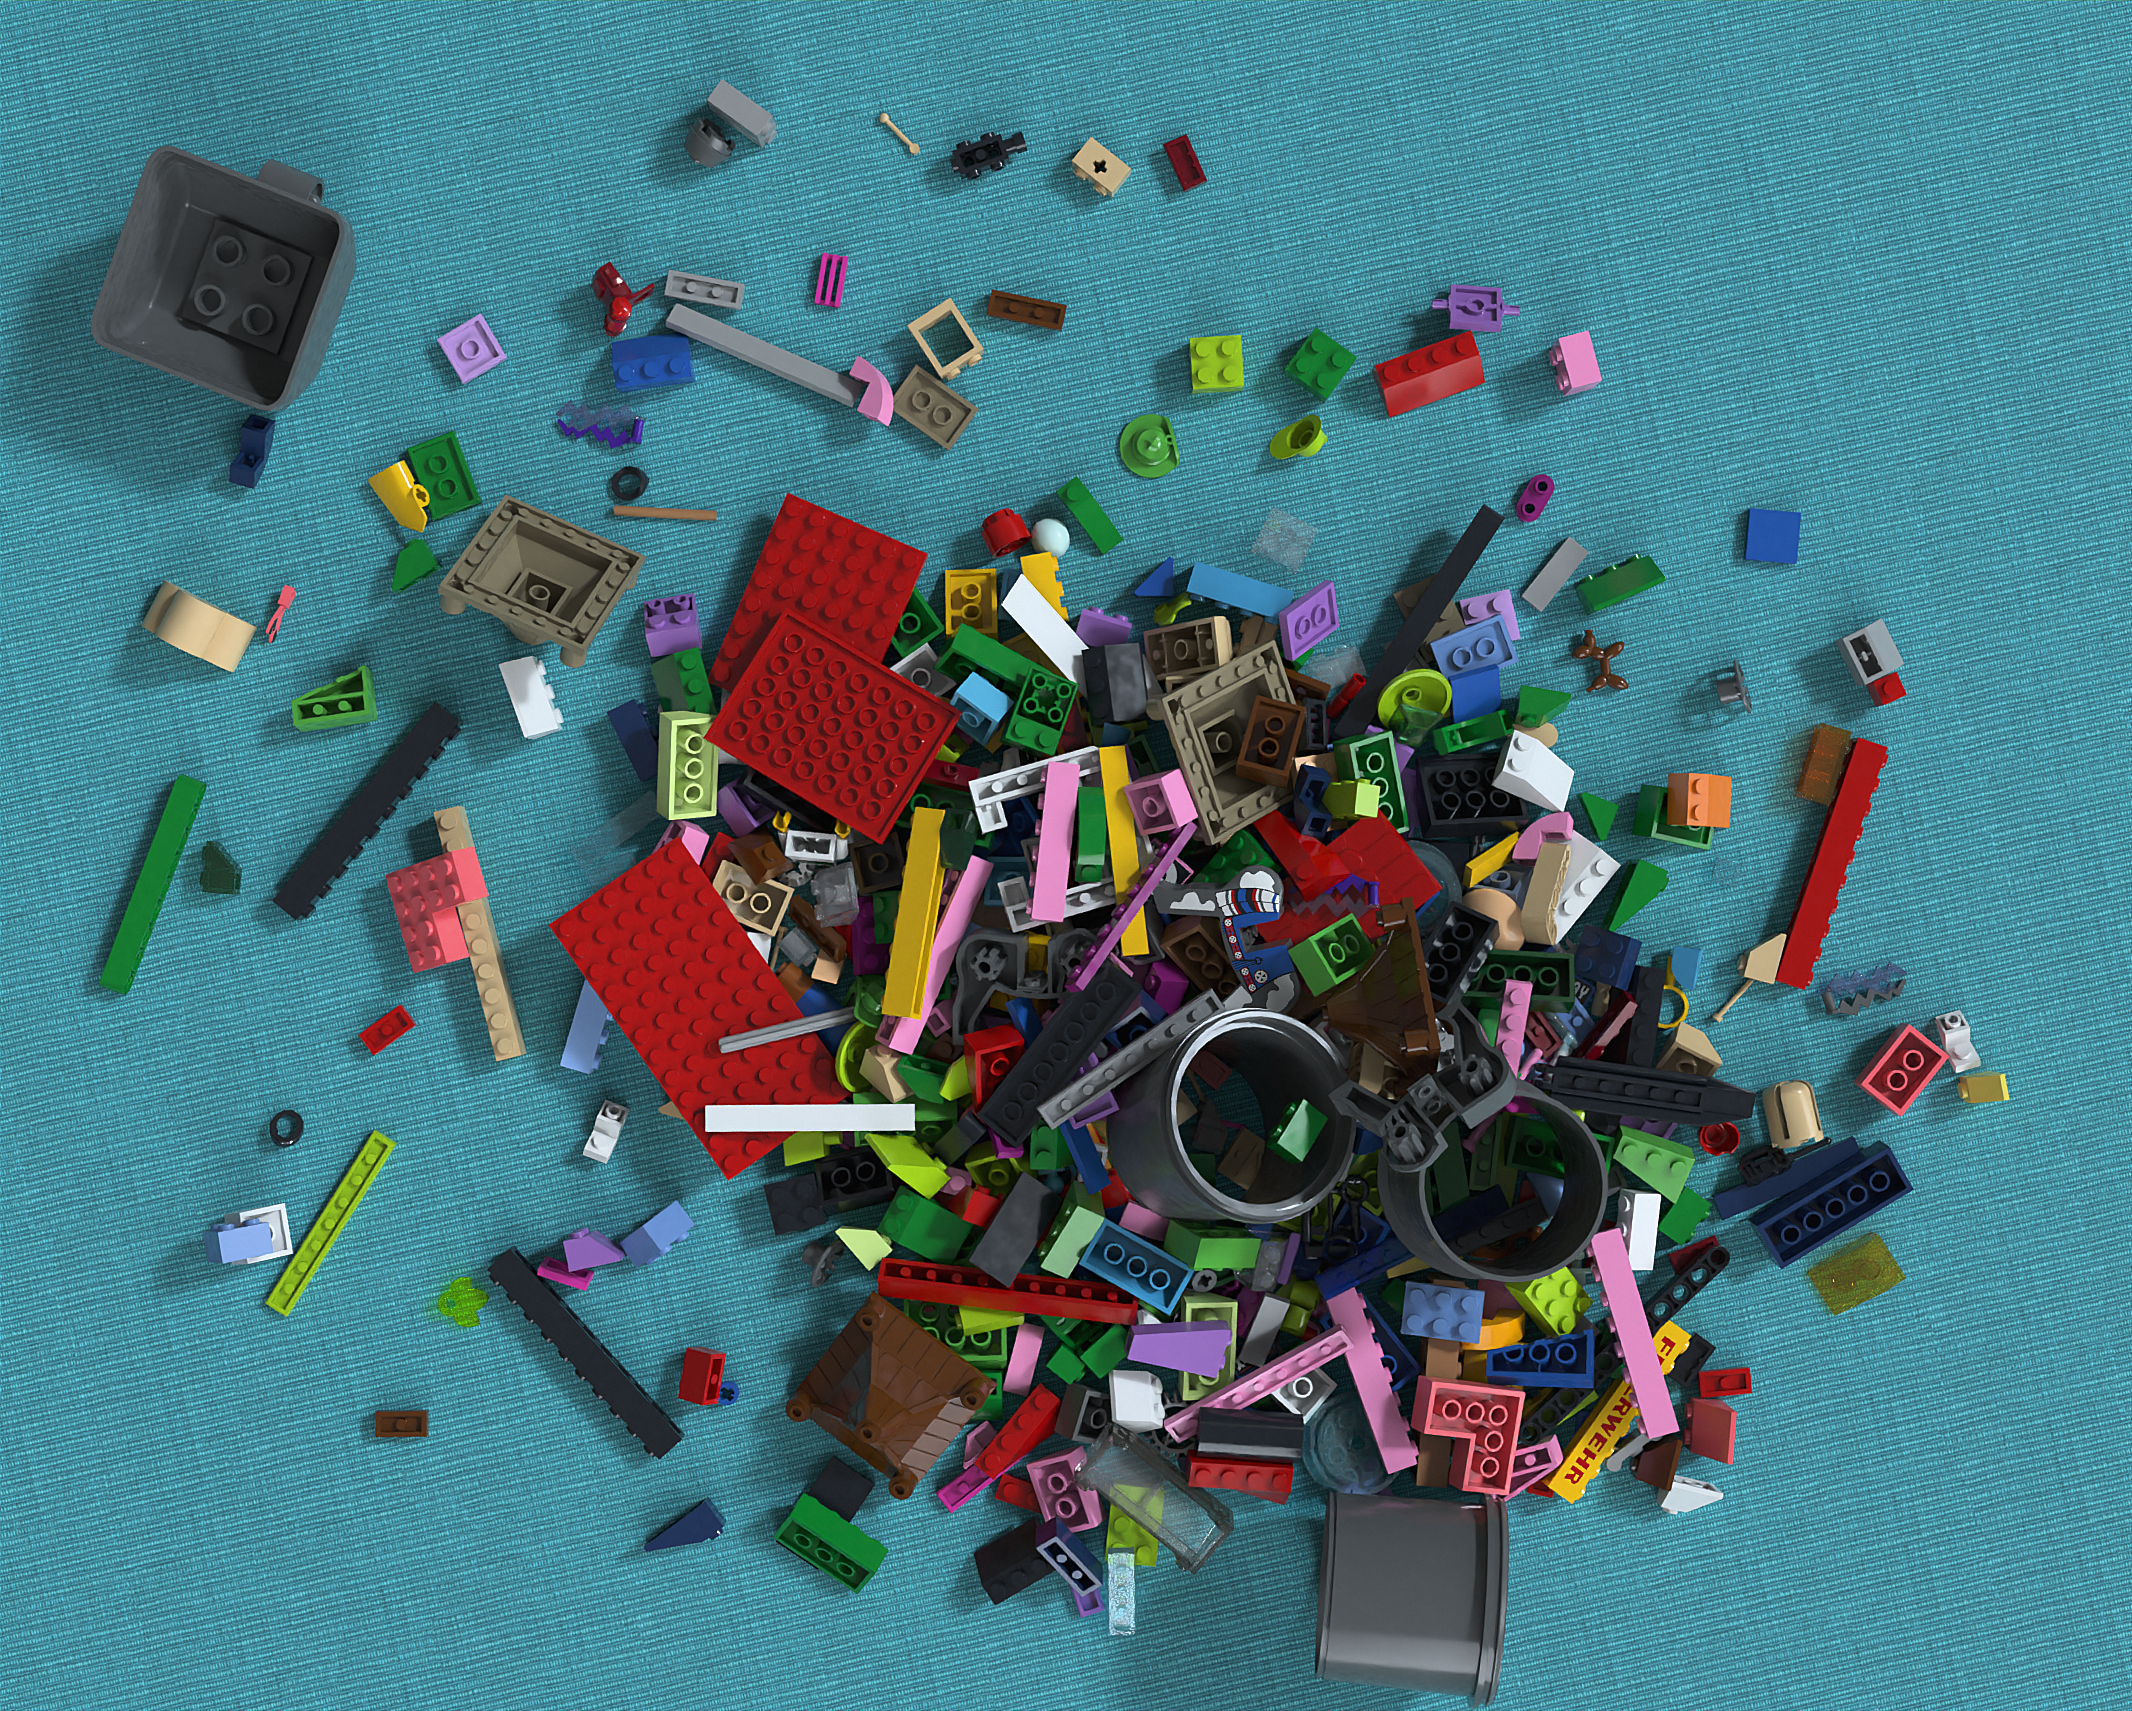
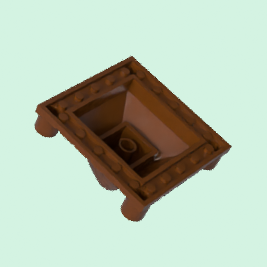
M1412 897L1401 898L1399 903L1380 905V911H1375L1377 927H1382L1384 932L1389 931L1386 941H1382L1360 973L1353 976L1330 995L1325 1001L1326 1006H1321L1323 1022L1328 1021L1330 1028L1362 1043L1366 1042L1395 1067L1399 1066L1403 1075H1397V1081H1393L1395 1097L1400 1096V1100L1408 1093L1407 1089L1426 1074L1433 1075L1437 1072L1441 1051Z
M872 1291L789 1398L786 1405V1414L795 1422H803L808 1418L816 1422L818 1426L833 1435L834 1438L849 1447L851 1451L889 1478L888 1490L890 1494L896 1499L905 1500L912 1495L917 1484L973 1414L983 1407L987 1397L995 1389L997 1383L875 1291Z

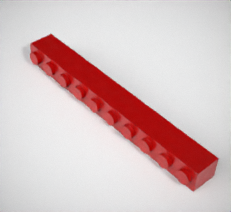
M1859 737L1852 738L1785 933L1787 936L1775 981L1805 990L1806 986H1809L1812 982L1814 972L1811 970L1814 962H1818L1821 956L1822 948L1820 944L1822 938H1826L1829 933L1830 923L1828 921L1831 913L1834 914L1837 909L1839 900L1836 897L1839 889L1842 890L1846 883L1847 875L1844 874L1847 865H1851L1855 856V851H1853L1854 844L1862 836L1863 827L1861 824L1863 818L1867 817L1871 810L1872 803L1869 801L1872 792L1875 793L1878 789L1880 778L1877 777L1880 768L1883 769L1888 760V754H1886L1888 747Z
M891 1258L881 1259L878 1275V1294L885 1297L1136 1326L1139 1298L1115 1284L1018 1273L1008 1288L981 1269Z

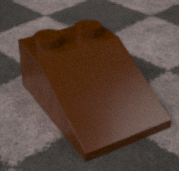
M1256 695L1237 761L1235 776L1286 789L1307 708Z

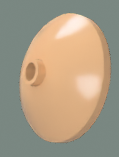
M1484 888L1470 891L1458 901V903L1498 921L1500 936L1492 949L1518 951L1525 940L1521 926L1522 911L1509 896L1497 890Z

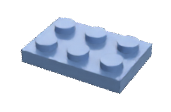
M1500 613L1428 642L1439 672L1447 680L1448 676L1495 663L1500 670L1519 662L1504 619Z
M1407 1280L1401 1333L1479 1344L1485 1291Z

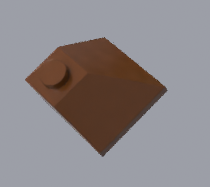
M767 825L727 845L756 886L796 866L791 858L785 856L781 844Z
M1673 1432L1663 1435L1658 1441L1652 1440L1642 1446L1643 1450L1638 1455L1631 1457L1629 1470L1632 1471V1476L1637 1480L1671 1492L1683 1441Z

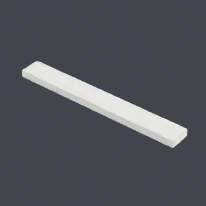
M915 1104L705 1105V1132L915 1130Z

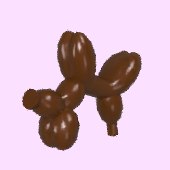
M1584 630L1586 634L1583 638L1584 645L1576 647L1572 651L1571 656L1574 659L1581 660L1590 655L1593 659L1600 661L1601 675L1594 678L1591 686L1586 691L1590 693L1593 690L1602 689L1606 685L1616 690L1629 688L1627 681L1621 676L1611 674L1610 659L1618 656L1623 651L1625 643L1622 641L1615 642L1603 650L1596 646V638L1592 634L1593 630Z

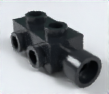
M989 132L980 136L981 141L971 144L970 140L957 144V149L952 151L953 158L949 159L954 174L959 172L961 180L964 178L973 180L982 176L984 171L991 169L992 172L1004 169L1006 167L1005 164L1009 163V154L1015 152L1020 154L1028 151L1022 132L1011 134L1012 137L1005 140L1002 139L1001 134L995 136L994 132ZM991 151L998 153V156L992 159L988 155ZM969 159L974 162V165L966 167L964 164Z

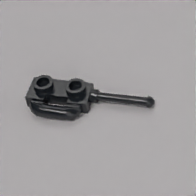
M1825 1137V1139L1792 1154H1785L1782 1148H1773L1772 1145L1761 1146L1740 1158V1165L1737 1166L1738 1172L1748 1187L1759 1185L1768 1178L1787 1172L1792 1168L1791 1163L1795 1162V1159L1823 1146H1829L1832 1140L1829 1137ZM1766 1155L1768 1156L1767 1158H1764L1758 1162L1753 1163V1161L1761 1157H1764Z

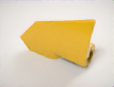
M404 460L368 479L371 487L401 526L421 533L424 532L428 517L423 507L429 504V494L423 486L419 484L414 485L413 482L415 480Z

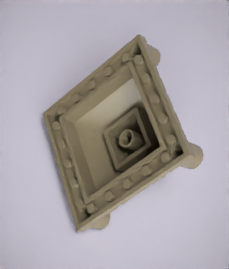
M505 495L439 585L438 593L441 594L439 605L444 612L452 615L462 613L466 608V604H470L486 613H491L493 616L500 618L515 637L525 644L538 645L547 640L554 641V643L562 646L559 656L561 662L568 667L578 668L585 664L590 644L627 589L636 586L639 571L645 563L646 556L509 495Z
M1275 640L1247 645L1242 648L1240 656L1170 693L1151 695L1146 702L1148 716L1153 720L1165 721L1173 747L1176 750L1178 762L1183 771L1187 788L1190 791L1191 799L1198 814V817L1192 820L1197 829L1191 838L1197 841H1205L1206 845H1214L1294 799L1292 772H1290L1286 789L1235 776L1237 761L1256 695L1296 705ZM1296 752L1294 758L1310 756L1312 754Z

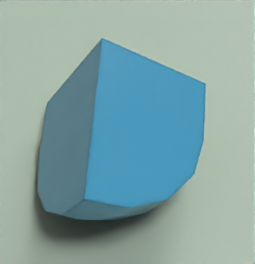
M1105 723L1101 748L1127 744L1131 731L1121 726Z
M1674 946L1672 956V972L1674 977L1683 987L1693 991L1699 975L1703 949Z

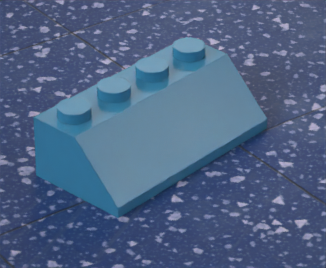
M1196 561L1186 593L1191 594L1190 599L1204 603L1205 599L1215 602V607L1224 610L1234 607L1240 609L1239 614L1250 618H1253L1254 614L1263 616L1264 622L1277 626L1279 624L1278 613L1291 604L1294 591Z
M1106 1218L1078 1263L1168 1315L1171 1314L1195 1271L1188 1268L1187 1264Z

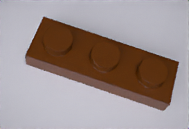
M992 289L987 316L1062 332L1067 305Z
M799 895L791 898L788 916L836 964L844 960L847 946L845 938L838 934L825 918L819 916L809 902H805Z

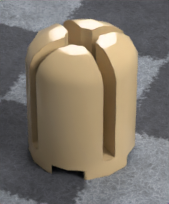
M1794 1079L1791 1082L1782 1081L1768 1086L1763 1091L1761 1098L1773 1148L1777 1145L1779 1149L1801 1146V1143L1808 1142L1809 1138L1814 1137L1815 1142L1824 1138L1814 1090L1809 1082L1801 1079Z

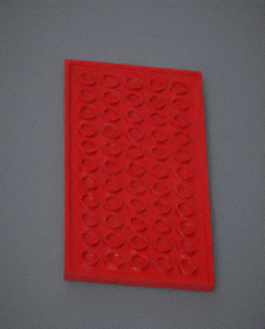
M679 836L549 924L553 933L728 1181L798 1131L705 1132V1105L837 1104L852 1093L843 1088L838 1081L835 1060L815 1031L721 1053L718 1044L720 1038L805 1017Z

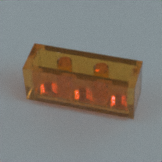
M1824 723L1816 724L1794 795L1795 798L1821 806H1829L1830 802H1834L1838 792V788L1835 787L1837 779L1842 777L1845 770L1843 759L1845 753H1849L1853 739L1850 738L1851 731Z

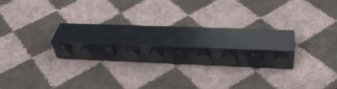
M434 702L277 894L273 902L295 920L308 919L315 912L316 907L314 905L320 898L322 900L325 899L332 891L331 884L336 878L340 880L347 873L349 862L352 859L356 860L364 852L365 848L363 845L367 840H373L381 831L380 824L385 819L389 820L396 813L397 808L395 806L401 799L404 801L413 792L412 785L416 780L421 781L428 774L430 763L433 760H439L445 753L446 749L443 747L449 740L454 741L462 731L460 727L463 722L441 704Z
M515 1246L510 1248L487 1269L491 1273L489 1277L492 1282L497 1286L501 1285L508 1292L506 1296L514 1305H520L525 1311L523 1313L525 1318L531 1324L536 1323L542 1330L540 1332L542 1337L548 1343L553 1342L559 1349L557 1352L565 1362L570 1361L576 1367L575 1373L583 1381L587 1380L593 1386L592 1391L600 1400L604 1399L611 1406L609 1410L617 1419H623L628 1425L626 1427L628 1432L634 1438L639 1437L645 1444L643 1446L645 1451L651 1457L656 1456L660 1460L683 1439L685 1434L550 1284L542 1276L537 1275L538 1271Z

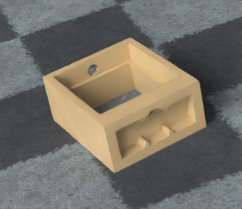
M951 298L907 325L908 330L941 381L946 378L948 381L952 380L961 373V368L967 364L971 367L983 359L981 357L984 354L983 347ZM952 314L974 348L942 368L921 334Z

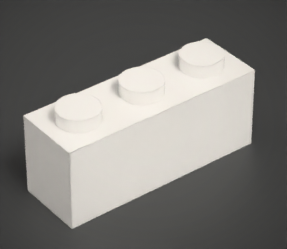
M1621 1189L1618 1200L1619 1208L1615 1227L1620 1228L1632 1270H1653L1661 1194L1648 1189Z

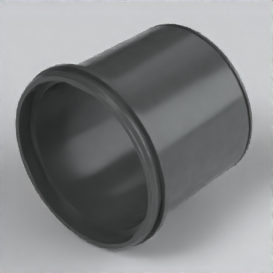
M1241 1008L1215 1015L1193 1028L1180 1042L1170 1047L1158 1058L1115 1087L1114 1092L1121 1104V1108L1108 1114L1106 1118L1107 1145L1112 1164L1125 1188L1140 1204L1155 1214L1169 1220H1178L1184 1223H1202L1230 1218L1235 1221L1252 1224H1268L1289 1220L1317 1205L1334 1188L1347 1167L1355 1141L1356 1119L1341 1115L1328 1095L1348 1081L1349 1078L1342 1063L1327 1042L1306 1024L1293 1017L1260 1008ZM1198 1050L1212 1053L1233 1066L1253 1090L1262 1112L1265 1128V1148L1262 1163L1252 1185L1238 1201L1220 1193L1200 1176L1190 1162L1180 1138L1176 1115L1178 1089L1185 1069ZM1304 1099L1328 1119L1303 1161L1289 1164L1268 1148L1266 1144L1271 1138L1269 1137L1271 1129L1280 1123L1283 1118L1282 1112L1287 1104Z
M1518 1077L1514 1096L1529 1104L1546 1120L1557 1138L1564 1163V1186L1556 1213L1545 1230L1525 1248L1511 1255L1493 1260H1467L1456 1256L1444 1244L1431 1222L1424 1191L1426 1168L1410 1173L1395 1171L1389 1167L1384 1158V1148L1381 1147L1379 1149L1376 1174L1377 1190L1381 1207L1391 1229L1401 1243L1418 1259L1444 1273L1468 1279H1491L1502 1282H1523L1539 1279L1564 1268L1578 1257L1591 1242L1602 1221L1608 1196V1178L1605 1160L1596 1138L1588 1126L1571 1109L1548 1097L1541 1090ZM1445 1104L1439 1111L1429 1116L1428 1119L1442 1133L1446 1126L1458 1115L1448 1104Z
M1329 1491L1325 1512L1319 1577L1315 1679L1322 1678V1680L1466 1696L1469 1708L1475 1709L1480 1704H1483L1484 1707L1492 1705L1496 1698L1500 1679L1507 1613L1509 1525L1505 1500L1499 1496L1492 1499L1490 1493L1484 1492L1480 1496L1479 1503L1342 1492H1335L1333 1494V1492Z

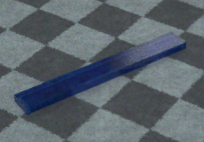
M1496 1184L1430 1217L1437 1234L1445 1242L1510 1209V1206L1500 1185ZM1394 1235L1313 1276L1323 1299L1327 1301L1415 1257V1255Z

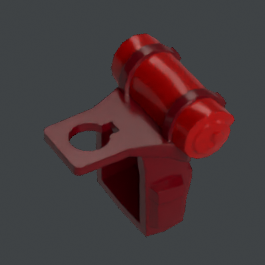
M611 262L604 264L594 273L591 284L595 297L598 301L602 300L608 311L604 318L603 328L606 331L605 333L608 336H619L626 328L627 320L631 316V308L649 298L655 288L652 283L633 294Z

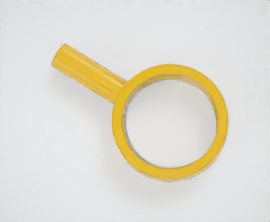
M1668 956L1664 989L1673 990L1680 996L1683 1002V1011L1680 1017L1670 1024L1658 1023V1027L1665 1029L1674 1028L1680 1021L1683 1022L1689 1009L1685 994L1677 987H1674L1675 977L1672 972L1671 956Z

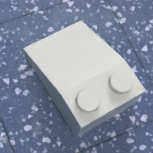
M1514 730L1502 746L1491 785L1559 813L1564 812L1574 771L1539 740Z

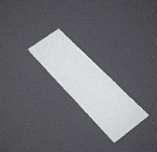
M1021 573L1001 605L1070 681L1079 684L1078 690L1088 700L1081 650L1089 648Z

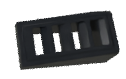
M1303 698L1301 706L1306 707L1307 710L1296 752L1316 755L1328 751L1326 701ZM1311 709H1317L1316 713H1311Z

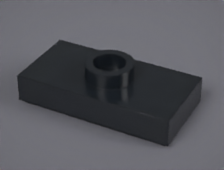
M1696 1332L1692 1333L1691 1338L1688 1340V1348L1682 1354L1679 1353L1674 1360L1675 1365L1673 1369L1667 1374L1686 1389L1716 1349L1714 1345Z

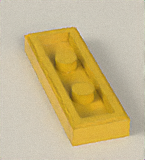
M1518 831L1467 863L1465 865L1463 884L1471 888L1512 861L1515 846L1522 834Z

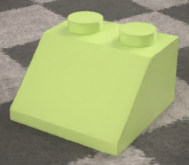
M841 1226L835 1232L869 1271L895 1248L892 1244L894 1241L877 1231L878 1228Z

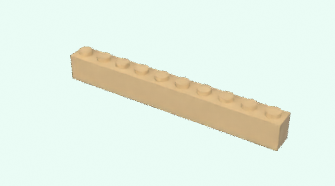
M456 806L433 812L444 854L474 846L464 806ZM484 897L458 906L496 1061L526 1054L488 898Z

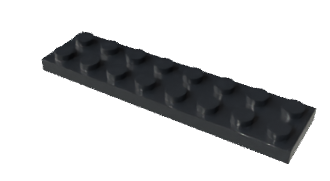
M1106 957L1084 990L1069 995L976 1116L1017 1149L1042 1118L1036 1107L1070 1083L1144 987Z

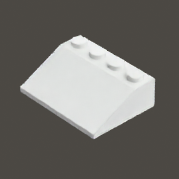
M1575 830L1572 831V840L1546 839L1547 843L1568 844L1571 848L1569 866L1554 915L1557 924V937L1554 945L1558 944L1621 866L1602 849Z

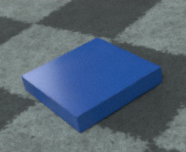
M1748 509L1744 560L1797 564L1801 513Z
M1496 663L1448 676V682L1452 689L1450 717L1454 724L1501 710L1499 667Z

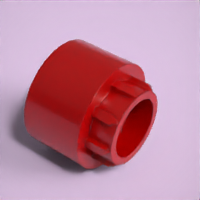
M1009 508L991 514L982 523L984 530L981 535L993 558H999L1016 551L1027 544L1032 538L1021 515L1014 514L1013 510Z

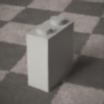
M722 79L707 99L712 112L761 148L766 143L770 144L777 134V126L773 116Z

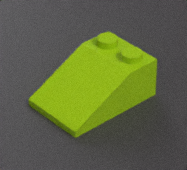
M870 1133L864 1136L885 1166L927 1199L933 1197L951 1179L945 1171L947 1165L938 1156L934 1157L933 1154L935 1152L927 1141L921 1143L915 1137Z

